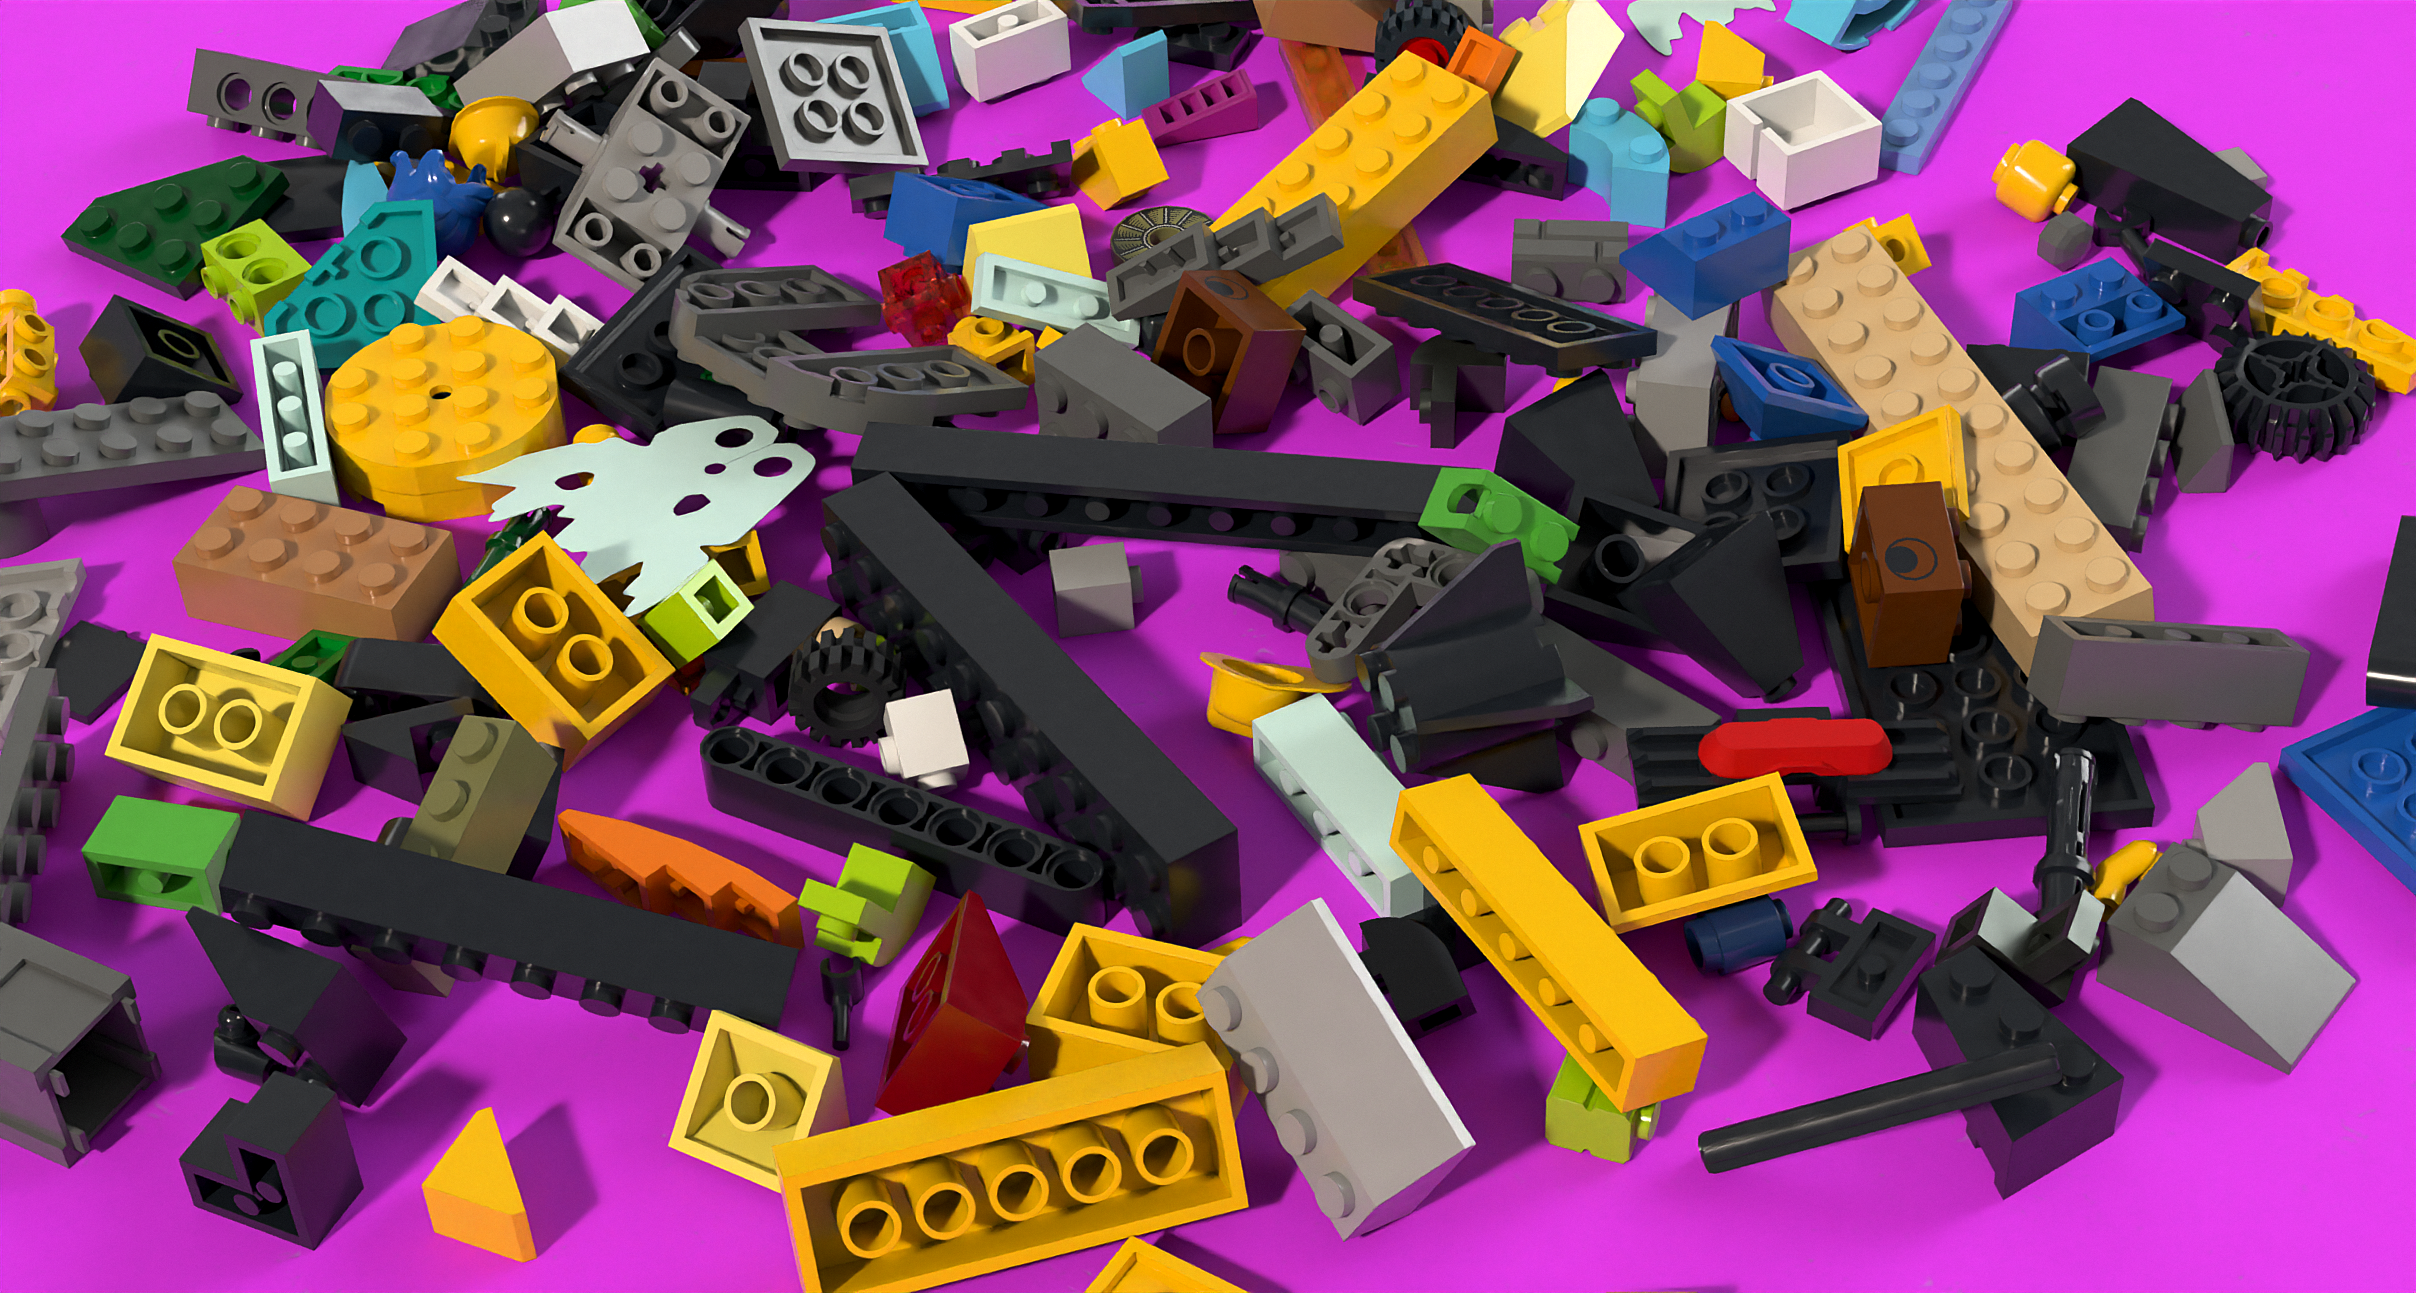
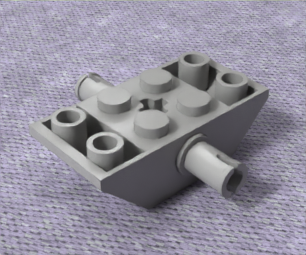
M658 57L646 69L611 119L602 136L594 133L564 114V111L558 109L546 126L549 129L543 131L540 140L544 143L547 142L583 166L581 169L582 174L561 210L552 243L634 294L683 246L686 238L691 233L725 254L730 260H733L743 248L745 242L742 239L746 240L749 237L750 229L746 226H741L711 207L708 197L751 117ZM644 185L647 186L649 192H647V191L643 188Z

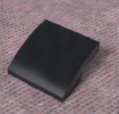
M327 154L262 162L283 171L290 186L261 217V220L288 244L344 237L341 212L344 179L350 160L331 159Z

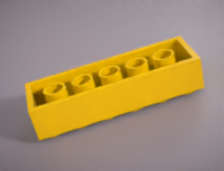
M1405 50L1209 228L1216 232L1261 206L1276 218L1325 192L1337 205L1345 247L1289 274L1259 284L1256 287L1283 310L1287 309L1310 289H1313L1327 299L1498 141L1489 92Z
M1205 1041L771 1146L803 1293H910L1129 1238L1131 1235L1137 1236L1249 1207L1225 1069Z

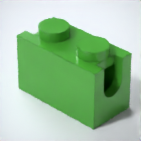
M1445 467L1441 468L1418 523L1419 527L1452 547L1480 555L1490 545L1517 538L1521 541L1525 566L1534 570L1538 575L1540 584L1551 585L1557 584L1562 572L1561 569L1553 565L1554 562L1564 557L1569 541L1575 540L1580 526L1490 470ZM1463 495L1477 503L1475 512L1471 514L1456 513L1458 502Z
M117 795L81 850L96 896L98 898L186 912L194 905L220 916L223 912L219 883L239 830L241 818L239 813L226 812L219 809H206L159 800Z

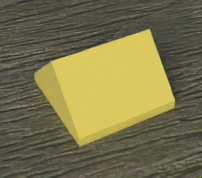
M1072 203L969 225L957 309L961 316L976 315L971 313L976 258L984 252L1092 278L1080 214L1076 205Z
M712 1010L668 1146L781 1193L771 1146L850 1127L840 1058L724 1011Z

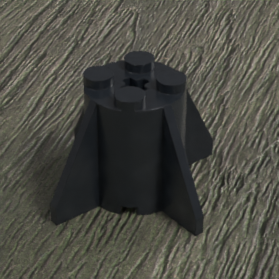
M1513 538L1490 545L1386 641L1374 644L1370 650L1356 654L1355 667L1357 675L1365 691L1370 692L1375 713L1367 716V728L1371 741L1379 753L1391 750L1395 763L1402 773H1419L1448 779L1470 773L1479 784L1536 794H1543L1564 787L1554 729L1561 727L1564 723L1557 718L1569 717L1595 709L1594 700L1591 694L1565 676L1555 643L1542 647L1534 628L1546 625V623L1531 602L1520 540Z

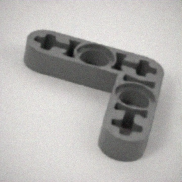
M1409 537L1395 539L1385 544L1377 551L1309 633L1305 641V649L1316 678L1325 683L1332 684L1343 683L1358 676L1355 667L1356 654L1370 650L1374 644L1386 641L1398 630L1417 605L1424 606L1444 588L1445 584L1452 581L1480 554ZM1525 566L1532 605L1542 614L1545 605L1538 575L1534 570ZM1371 605H1386L1384 609L1374 614L1364 616L1357 614L1361 609Z

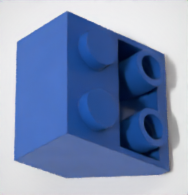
M2112 257L2017 292L2009 347L2044 350L2065 349L2070 352L2090 353L2089 364L2181 329L2185 326L2186 317Z

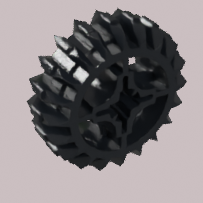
M2283 329L2280 335L2272 336L2265 331H2259L2255 340L2248 337H2239L2236 346L2224 348L2222 357L2216 361L2213 371L2217 374L2234 444H2249L2250 454L2265 451L2272 454L2274 461L2279 456H2291L2299 464L2304 456H2312L2319 461H2325L2329 452L2345 455L2349 445L2360 444L2362 435L2368 429L2369 421L2373 420L2376 402L2374 401L2376 388L2374 387L2375 377L2367 372L2366 361L2353 359L2352 348H2336L2333 346L2332 338L2322 341L2310 338L2309 331L2303 336L2291 335L2286 329Z

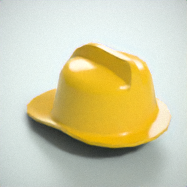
M512 96L482 98L468 104L456 114L452 123L448 143L449 153L457 160L464 161L471 171L476 164L484 165L487 169V179H494L497 184L504 183L505 178L519 174L514 145L539 129L538 111L530 102Z
M1201 652L1200 659L1213 667L1210 697L1206 713L1208 722L1215 728L1253 738L1252 720L1312 696L1313 692L1335 693L1352 689L1351 680L1337 684L1325 683L1317 679L1312 668L1255 663L1214 652Z

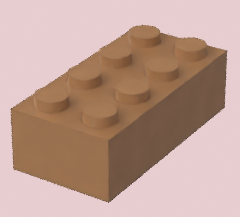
M235 485L172 560L188 617L296 642L309 631L315 629L359 638L423 643L433 630L437 619L442 616L452 598L457 595L464 585L451 531Z

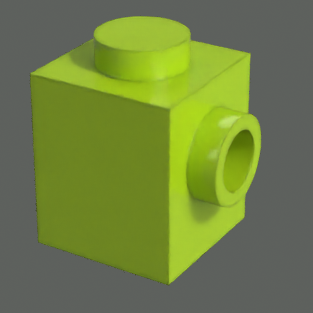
M713 558L689 575L665 599L652 606L637 622L677 669H680L718 643L755 607Z

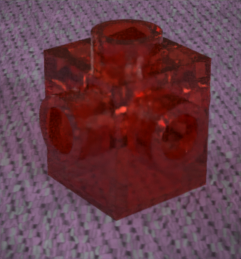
M930 250L877 271L884 302L881 303V310L885 322L893 334L901 333L912 347L933 346L942 343L948 338L947 334L953 332L956 324L964 318L962 307L968 305V296L964 285L957 273H946V270Z

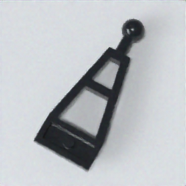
M1050 0L1067 15L1068 19H1072L1082 27L1081 30L1083 32L1094 35L1112 34L1113 27L1132 28L1259 20L1253 0Z

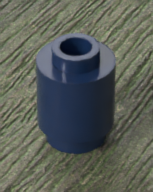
M1768 894L1698 912L1697 918L1684 923V937L1691 959L1702 975L1717 970L1720 976H1724L1777 958L1780 952L1786 948V940L1793 937V925L1783 901L1779 898L1772 900Z

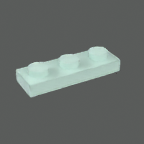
M984 252L976 258L971 303L972 314L1041 331L1047 325L1063 335L1087 322L1131 350L1139 345L1141 319L1135 318L1118 322L1112 317L1107 282L989 252Z

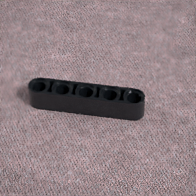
M2402 515L2369 653L2366 676V706L2416 710V516Z

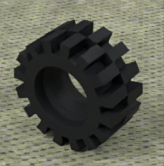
M843 628L842 638H836L833 630L830 629L821 632L820 643L811 636L804 641L803 651L797 649L790 671L788 711L790 716H795V725L800 731L810 727L809 738L820 742L824 735L830 736V746L841 748L842 739H851L852 748H862L864 737L868 736L873 744L878 743V739L884 737V730L886 731L883 718L886 703L906 699L907 669H905V659L902 654L894 655V645L886 639L879 646L876 645V633L866 630L863 639L854 638L855 628ZM839 682H850L859 684L869 689V691L848 695L835 692L826 686Z

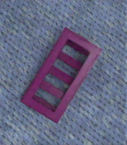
M1239 69L1141 110V116L1157 148L1258 129L1257 94L1245 69Z

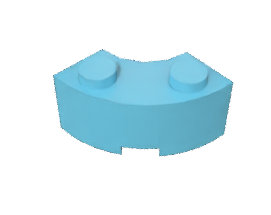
M1792 0L1791 8L1784 21L1836 49L1856 50L1869 46L1867 38L1883 27L1890 31L1894 30L1911 13L1920 0Z
M1586 98L1570 126L1568 183L1587 187L1602 196L1610 207V221L1629 222L1632 225L1665 229L1670 156L1665 141L1648 122L1634 113L1621 108L1615 100L1610 98Z

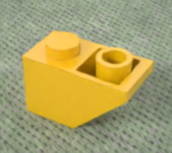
M1120 117L1114 118L1090 130L1092 135L1072 145L1075 153L1072 155L1073 164L1070 180L1104 211L1148 194L1170 179L1143 118L1123 125Z

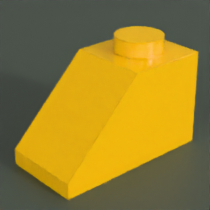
M1705 20L1695 80L1697 79L1726 103L1727 100L1773 85L1774 76H1764L1765 54L1717 21Z

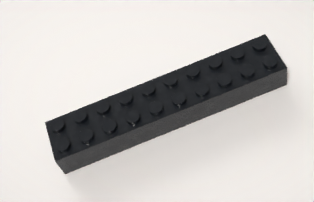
M888 471L822 499L825 526L821 528L820 536L823 546L830 557L832 574L827 576V585L833 600L841 604L843 610L848 608L867 631L882 635L885 640L887 639L894 645L896 654L901 653L905 659L907 677L911 676L923 689L924 694L946 689L951 690L964 743L971 749L977 747L989 760L997 779L1003 785L1011 784L1024 798L1030 814L1037 822H1046L1059 836V839L1087 848L1099 855L1104 864L1106 897L1111 901L1118 900L1129 911L1140 934L1147 939L1196 950L1241 927L1242 908L1237 827Z

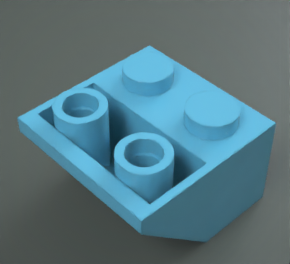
M917 0L815 21L819 23L886 27L914 117H923L933 111L950 108L931 27Z

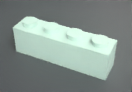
M309 329L250 340L268 476L272 493L342 508L336 468L325 428L323 385Z
M1316 693L1252 720L1255 770L1380 918H1401L1423 910V884L1389 846L1399 793L1406 789L1392 774L1390 765L1384 755L1377 750L1372 751L1360 738L1351 718L1345 712L1338 713L1322 693Z

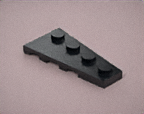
M1070 139L1051 142L1052 153L1035 156L1027 154L1024 147L1001 151L1002 156L992 160L991 165L981 166L979 161L971 160L969 157L947 161V163L938 166L937 174L932 176L985 181L1017 194L1028 193V198L1030 199L1052 198L1061 193L1060 189L1069 188L1073 164ZM922 167L896 170L897 172L926 175V170ZM896 171L849 179L852 213L864 212V217L868 219L887 218Z

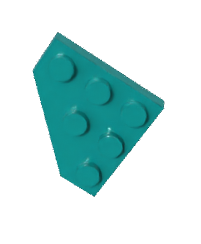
M433 199L374 202L359 218L360 223L339 244L335 243L304 274V280L283 302L279 300L264 316L265 337L309 329L320 376L333 375L355 353L371 343L388 336L399 325L407 323L420 326L442 324L439 318L414 304L419 291L438 268Z

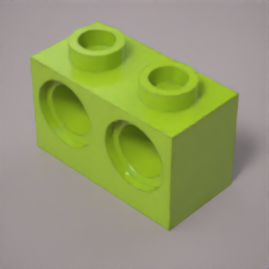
M257 219L200 244L206 267L201 269V277L209 294L216 300L222 298L229 305L236 320L241 325L248 323L262 338L265 337L264 316L279 300L283 302L304 280V274L312 267L261 219Z

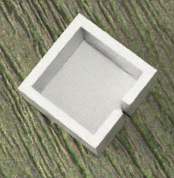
M1818 70L1727 100L1723 156L1749 180L1756 179V186L1778 207L1786 211L1876 180L1883 124L1825 73Z

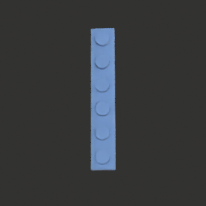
M2013 0L1951 1L1880 121L1883 125L1878 167L1912 175L1919 174L2012 10Z

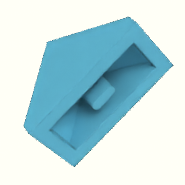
M1163 30L1118 47L1081 78L1084 87L1126 121L1140 116L1142 109L1170 98L1167 38Z

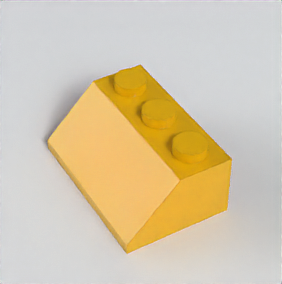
M1779 772L1578 826L1589 880L1602 920L1616 934L1818 880L1817 869Z

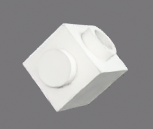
M946 689L886 703L883 721L887 737L878 739L880 757L886 777L897 775L900 783L937 796L955 790L958 787L957 781L966 779L970 763L951 690Z

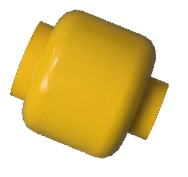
M2029 140L2022 146L2017 143L2011 145L1991 177V181L1997 184L1996 199L2004 206L2034 223L2047 219L2052 212L2058 215L2066 212L2080 190L2078 186L2072 183L2076 173L2074 161L2039 140Z

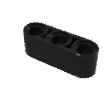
M377 638L354 639L347 645L331 683V687L353 699L346 719L355 722L471 696L475 716L507 719L508 717L506 710L444 645Z

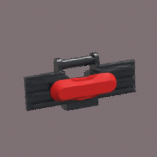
M1829 707L1736 709L1732 722L1722 725L1627 728L1625 734L1637 810L1779 772L1783 785H1811L1815 807L1820 806L1821 810L1834 811V813L1795 814L1805 840L1841 839L1844 846L1859 845L1862 837V819L1859 805L1960 801L1962 794L1944 719L1887 721L1831 719Z

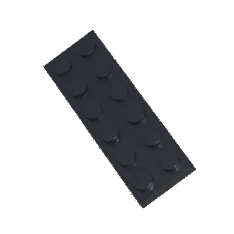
M1449 262L1353 277V300L1374 307L1375 314L1384 317L1408 319V326L1413 328H1434L1441 331V337L1447 340H1468L1475 343L1477 351L1487 353L1501 352L1510 355V362L1514 364L1546 368V375L1550 377H1578L1583 374V368L1590 366L1605 369H1624L1632 366V359L1657 355V330Z

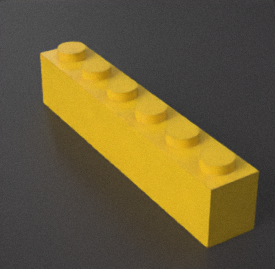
M1468 773L1400 791L1389 846L1621 1113H1625L1693 1091L1709 1036L1471 774Z

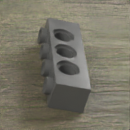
M196 48L186 111L208 115L207 126L238 131L239 124L245 123L252 125L250 135L283 141L284 132L296 134L295 145L323 150L306 130L318 80L375 83L231 53ZM250 91H251V92H252V96H251V101H250V103H249V94H250ZM296 99V110L294 112L293 104Z

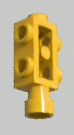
M19 289L3 290L0 292V417L17 415L24 410L49 412L54 407L59 393L58 387L55 386V368L58 362V354L55 352L54 327L37 315V303L29 293Z

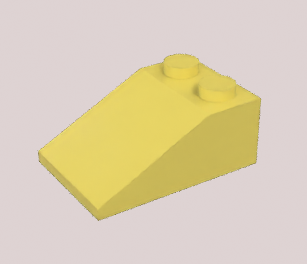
M1548 0L1538 10L1537 16L1528 22L1524 17L1518 18L1507 26L1499 36L1502 43L1514 48L1517 52L1491 100L1493 114L1525 128L1541 139L1574 120L1623 39L1624 33L1596 0Z

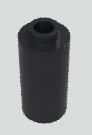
M679 375L673 380L664 401L663 420L666 429L698 421L751 415L766 420L778 430L779 433L774 443L795 444L801 430L783 422L784 414L769 407H762L747 400L748 394L734 386L687 375ZM744 428L729 429L720 433L716 437L715 442L739 447L750 442L754 434L752 431Z

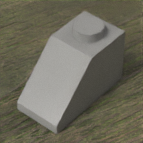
M2254 762L2197 810L2192 839H2183L2181 845L2237 870L2277 908H2281L2285 900L2293 855L2268 762Z

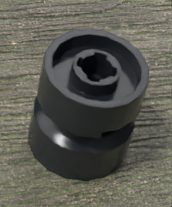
M2060 354L2034 371L2033 384L2026 387L2016 383L1999 394L2049 457L2062 449V438L2068 435L2078 439L2107 419L2104 409L2092 388L2073 362L2064 354ZM2047 395H2050L2063 415L2055 421L2041 402V399Z

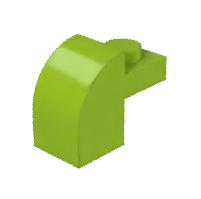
M1647 68L1630 81L1638 100V104L1634 106L1635 113L1648 122L1665 141L1670 156V170L1678 173L1696 172L1710 166L1723 156L1726 102L1697 79L1677 93Z
M854 842L836 888L807 878L797 904L819 916L815 927L819 931L813 945L850 958L857 956L861 962L875 967H882L894 960L915 932L937 877L913 862Z

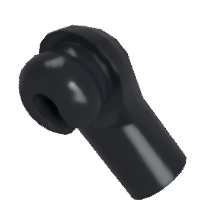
M236 1004L223 1007L217 1015L219 1027L215 1028L213 1032L214 1061L217 1068L226 1075L262 1087L274 1071L286 1074L287 1066L268 1056L257 1045L261 1038L260 1033L241 1014Z

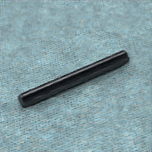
M2044 1040L1704 1131L1698 1136L1699 1152L1707 1171L1717 1174L2057 1084L2062 1080V1069L2055 1047L2050 1041Z

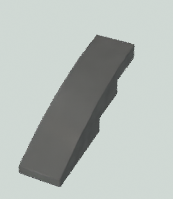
M1322 192L1276 218L1261 206L1216 232H1213L1205 223L1199 221L1106 272L1112 317L1119 322L1168 312L1184 270H1237L1253 285L1257 286L1289 274L1345 247L1337 205L1325 192Z

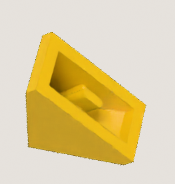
M492 1107L478 1110L421 1185L434 1232L522 1263L536 1259L537 1255L526 1211Z

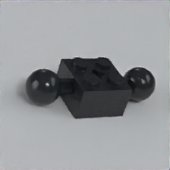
M591 95L564 114L599 136H602L620 107ZM547 124L514 145L522 186H512L497 192L490 199L484 210L483 228L487 239L498 251L508 256H531L541 251L548 244L554 232V217L556 215L560 216L564 204L582 174V164L547 142L544 143L540 140L543 131L549 129L546 127ZM644 185L643 188H644L647 192H649L647 186Z

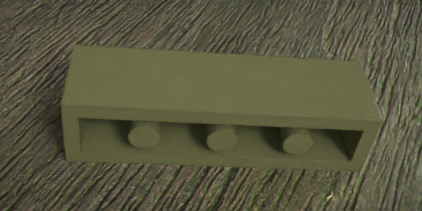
M464 715L400 848L505 875L558 763L518 721ZM353 944L350 948L356 956L394 990L447 998L456 980L444 974L440 970V966L412 960V963L408 965H398L377 958L368 948Z

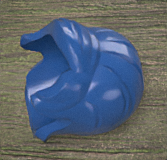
M434 149L427 151L421 160L409 158L405 151H394L390 157V162L396 168V173L387 193L386 202L433 199L437 261H444L448 255L455 258L464 254L476 241L479 234L480 218L483 216L484 210L495 192L486 184V167L482 164H476L467 182L457 184L449 169L445 167V155L442 153V150Z

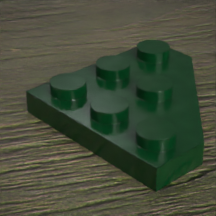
M240 155L97 197L60 237L70 251L186 302L203 283L201 269L206 267L200 244L257 219H261L289 188L290 184L283 171L248 156Z

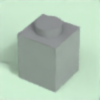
M1124 542L1049 550L1053 601L1060 638L1134 629L1133 603L1144 602L1140 566H1128Z

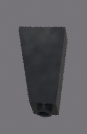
M2130 97L2067 145L2066 157L2073 160L2076 165V173L2072 183L2080 188L2076 198L2096 207H2102L2105 211L2122 218L2123 204L2125 202L2141 207L2152 218L2151 232L2226 266L2251 248L2257 247L2262 250L2270 239L2273 224L2269 221L2273 196L2139 100Z

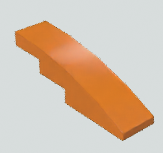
M566 809L557 815L567 863L624 905L666 916L675 911L687 921L733 933L740 929L750 937L799 950L805 947L799 905L797 904L798 899L750 869L692 842L632 822L572 809Z

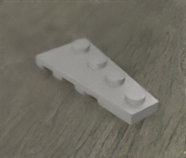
M81 557L0 568V750L3 749L29 667L45 668L87 577Z

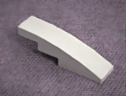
M449 255L421 288L414 301V304L445 323H449L460 316L473 315L479 317L482 321L510 326L531 335L550 351L555 359L557 374L604 325V323L560 294L549 305L504 274L496 285H493Z

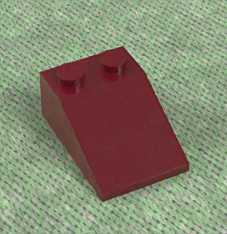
M969 889L900 989L874 1104L875 1107L892 1116L995 1092V1088L992 1085L1001 1072L1012 1075L1021 1064L1029 1048L1031 1037L1024 1033L1029 1003L981 895Z

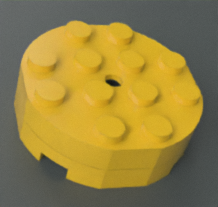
M473 315L460 316L449 323L420 326L413 323L399 325L388 336L371 343L349 358L331 376L325 389V428L339 483L355 502H361L363 495L371 500L384 504L386 517L396 520L431 523L495 512L492 509V504L515 490V487L459 481L456 477L478 474L505 464L519 456L568 445L565 410L558 383L555 359L550 351L540 341L521 330L498 323L482 321L479 317Z

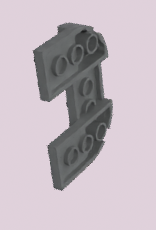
M815 265L702 271L681 279L680 289L675 290L668 337L673 346L678 350V358L689 363L699 364L712 372V378L715 381L735 386L748 394L747 400L762 407H769L784 414L783 422L794 428L814 430L823 427L863 436L868 421L932 426L933 420L948 422L954 419V415L973 414L980 417L993 418L999 416L1000 411L1025 409L1029 386L957 345L825 353L798 336H807L812 329H826L836 333L847 334L854 332L855 327L879 325L883 303Z

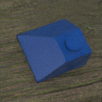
M1719 335L1714 336L1710 346L1717 361L1733 410L1750 427L1751 431L1749 434L1755 441L1841 430H1851L1853 432L1865 426L1869 415L1814 359Z

